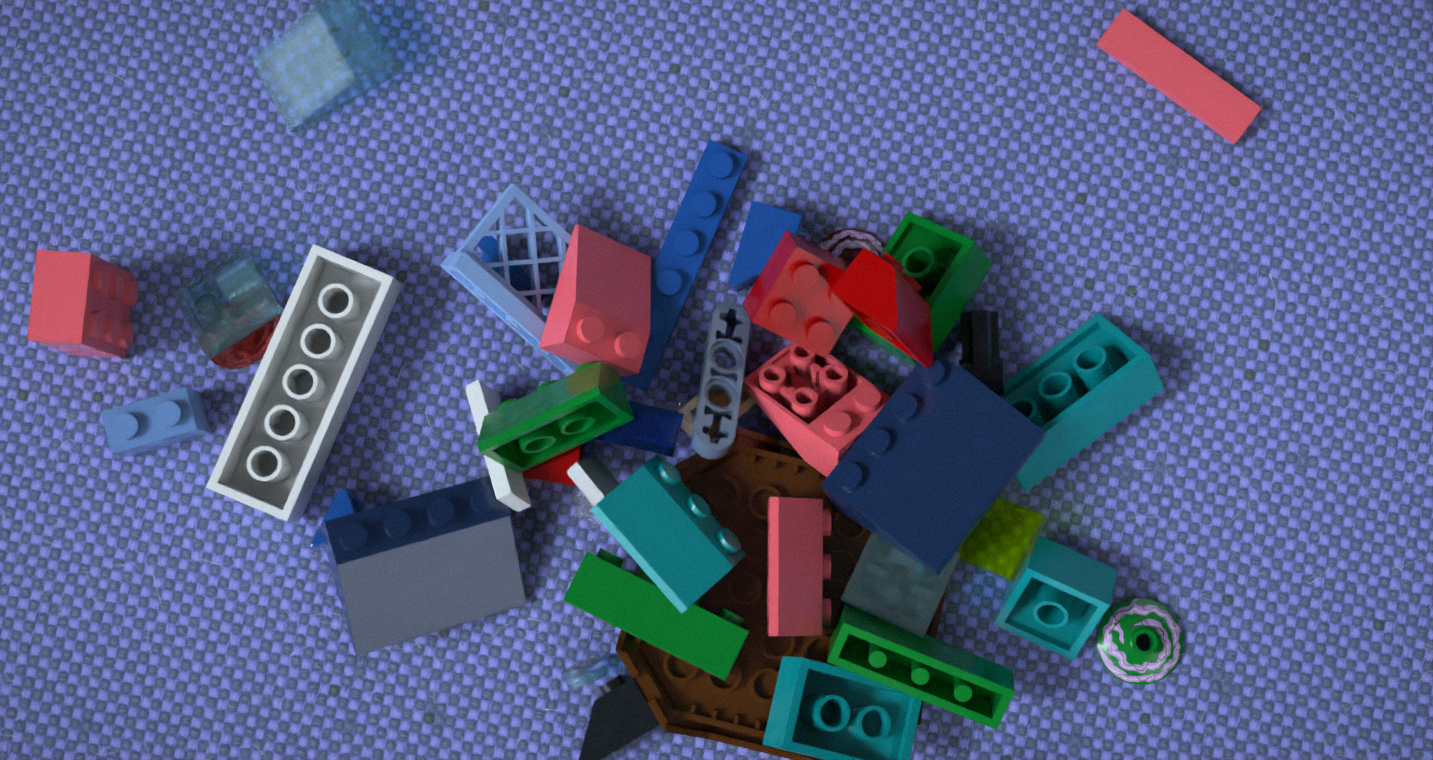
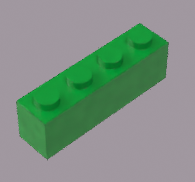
M602 548L599 549L597 555L586 552L564 596V602L720 679L726 680L749 633V630L741 627L744 618L720 607L717 614H714L701 607L704 601L702 597L681 614L642 568L635 575L621 568L624 559Z
M848 603L845 604L829 641L828 663L996 730L1015 692L1012 669Z

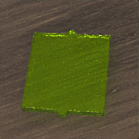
M998 498L961 545L957 559L1014 582L1028 555L1034 553V544L1048 518L1044 514Z

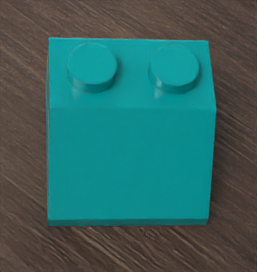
M1036 534L1018 563L993 624L1074 660L1110 606L1117 570Z

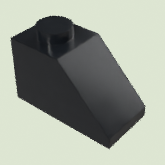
M620 674L599 687L603 695L596 698L593 703L579 760H601L660 725L632 677L625 680L624 676Z

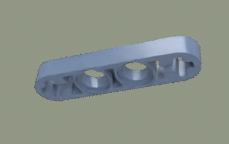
M735 302L720 304L715 309L708 326L691 437L694 450L706 459H719L727 454L736 434L751 320L746 309ZM725 318L732 319L733 326L735 327L730 339L724 338L727 328ZM719 352L729 354L735 361V367L731 369L719 367L715 363L713 355ZM712 390L725 392L730 399V404L725 407L714 405L708 398V392ZM713 420L720 421L716 433L719 439L717 444L711 443L710 436L707 434Z

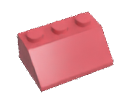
M769 497L768 636L822 635V625H831V599L823 598V580H831V554L823 553V535H831V509H823V499Z

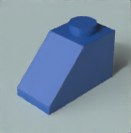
M752 201L729 278L728 290L737 292L756 282L786 230L805 239L807 229L800 227L801 214Z

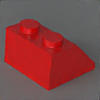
M863 247L830 290L868 329L929 369L934 362L930 306L918 294L922 287L913 278L902 272L904 266L891 255L882 252L878 257Z

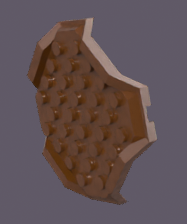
M737 427L734 441L728 453L722 458L706 459L695 453L674 465L681 475L683 484L692 494H696L706 501L714 519L722 528H727L736 535L740 541L741 549L746 554L727 574L701 596L704 598L701 605L702 608L717 614L720 607L744 618L741 627L749 630L726 680L720 679L623 630L620 631L615 650L647 700L649 707L664 732L710 739L791 760H822L762 745L782 656L803 657L833 665L827 662L829 641L846 603L936 639L946 591L960 548L937 576L836 510L821 488V484L827 477L805 462L788 441ZM719 439L715 440L712 443L717 444ZM769 497L823 499V509H831V535H823V553L831 554V580H823V598L831 599V625H822V635L768 636ZM637 565L635 575H637L639 569L641 568L639 565ZM923 700L921 703L917 726L921 724V716L924 702Z

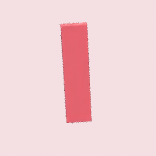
M1124 8L1096 44L1097 47L1233 145L1240 139L1262 109L1258 104Z

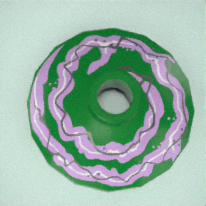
M1130 598L1116 603L1103 615L1097 628L1096 649L1102 664L1114 677L1128 684L1149 685L1163 680L1176 668L1183 653V633L1177 618L1166 606L1152 599ZM1144 633L1150 638V645L1147 649L1140 650L1136 645V639L1140 634Z

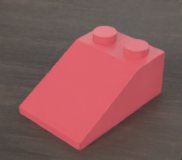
M574 225L539 348L580 365L591 361L603 360L616 370L620 377L639 374L650 335L651 257L582 225Z

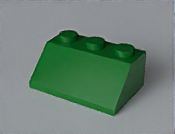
M908 211L882 252L888 253L904 266L902 272L913 278L922 287L918 294L930 306L933 351L937 353L993 266V263L975 240ZM853 314L847 324L850 328L891 356L913 367L918 364L917 361L868 329Z
M603 360L591 361L580 365L575 370V373L561 380H551L539 385L534 393L521 399H510L500 404L498 410L484 416L477 446L480 453L519 474L635 418L619 373Z

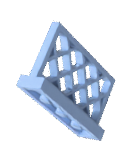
M510 184L457 251L450 252L440 266L562 373L569 376L575 373L580 364L539 348L547 317L542 313L541 294L555 293L556 287L540 289L538 263L558 261L560 276L566 256V247L568 248L571 235L515 184ZM513 199L524 208L526 228L505 229L504 210ZM534 218L542 225V227H535ZM496 221V230L488 231ZM549 231L556 237L557 256L537 258L535 232ZM526 233L528 259L508 261L506 234ZM497 235L499 262L485 263L472 250L483 236ZM529 264L531 290L517 291L510 285L509 266ZM491 267H500V275ZM532 295V304L524 296Z

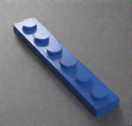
M709 139L651 271L650 335L639 374L620 377L622 382L645 392L648 391L748 162L747 155Z

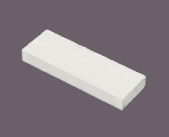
M478 379L466 385L465 390L479 436L484 416L498 410L501 400L498 393ZM484 455L496 499L517 512L530 507L531 502L522 472L518 474Z

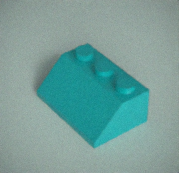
M659 455L643 464L591 509V512L681 614L746 556L741 549L740 541L736 535L729 529L721 527L711 515L710 507L706 501L700 496L692 494L681 481V475L675 466L668 461L662 460Z

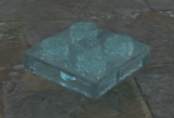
M246 247L173 294L200 348L210 359L284 311L256 259Z
M871 533L841 600L923 638L960 558V554L955 553L937 576Z

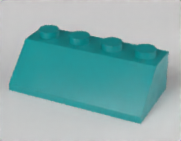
M1100 313L1004 383V396L1000 397L1046 433L1045 438L1013 478L1025 492L1164 389L1150 354Z

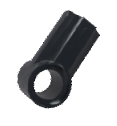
M974 310L962 313L960 321L962 359H959V366L998 396H1004L1003 358H1000L998 312Z

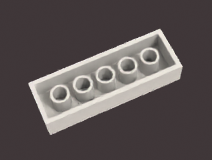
M312 245L206 488L284 521L300 522L402 288V284L388 274L320 246Z

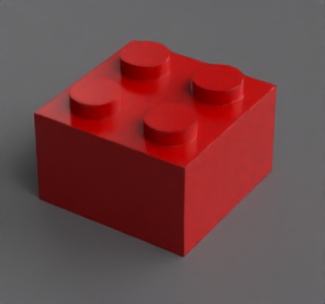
M786 230L743 302L751 322L826 359L853 316V313L830 290L851 263Z

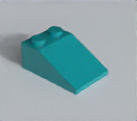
M782 656L762 745L822 760H910L922 700L841 667L803 657Z

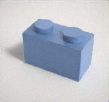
M187 387L101 412L111 453L124 457L135 456L211 433L201 392Z

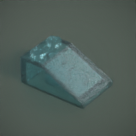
M325 0L317 4L250 59L291 133L296 132L403 72L363 0Z

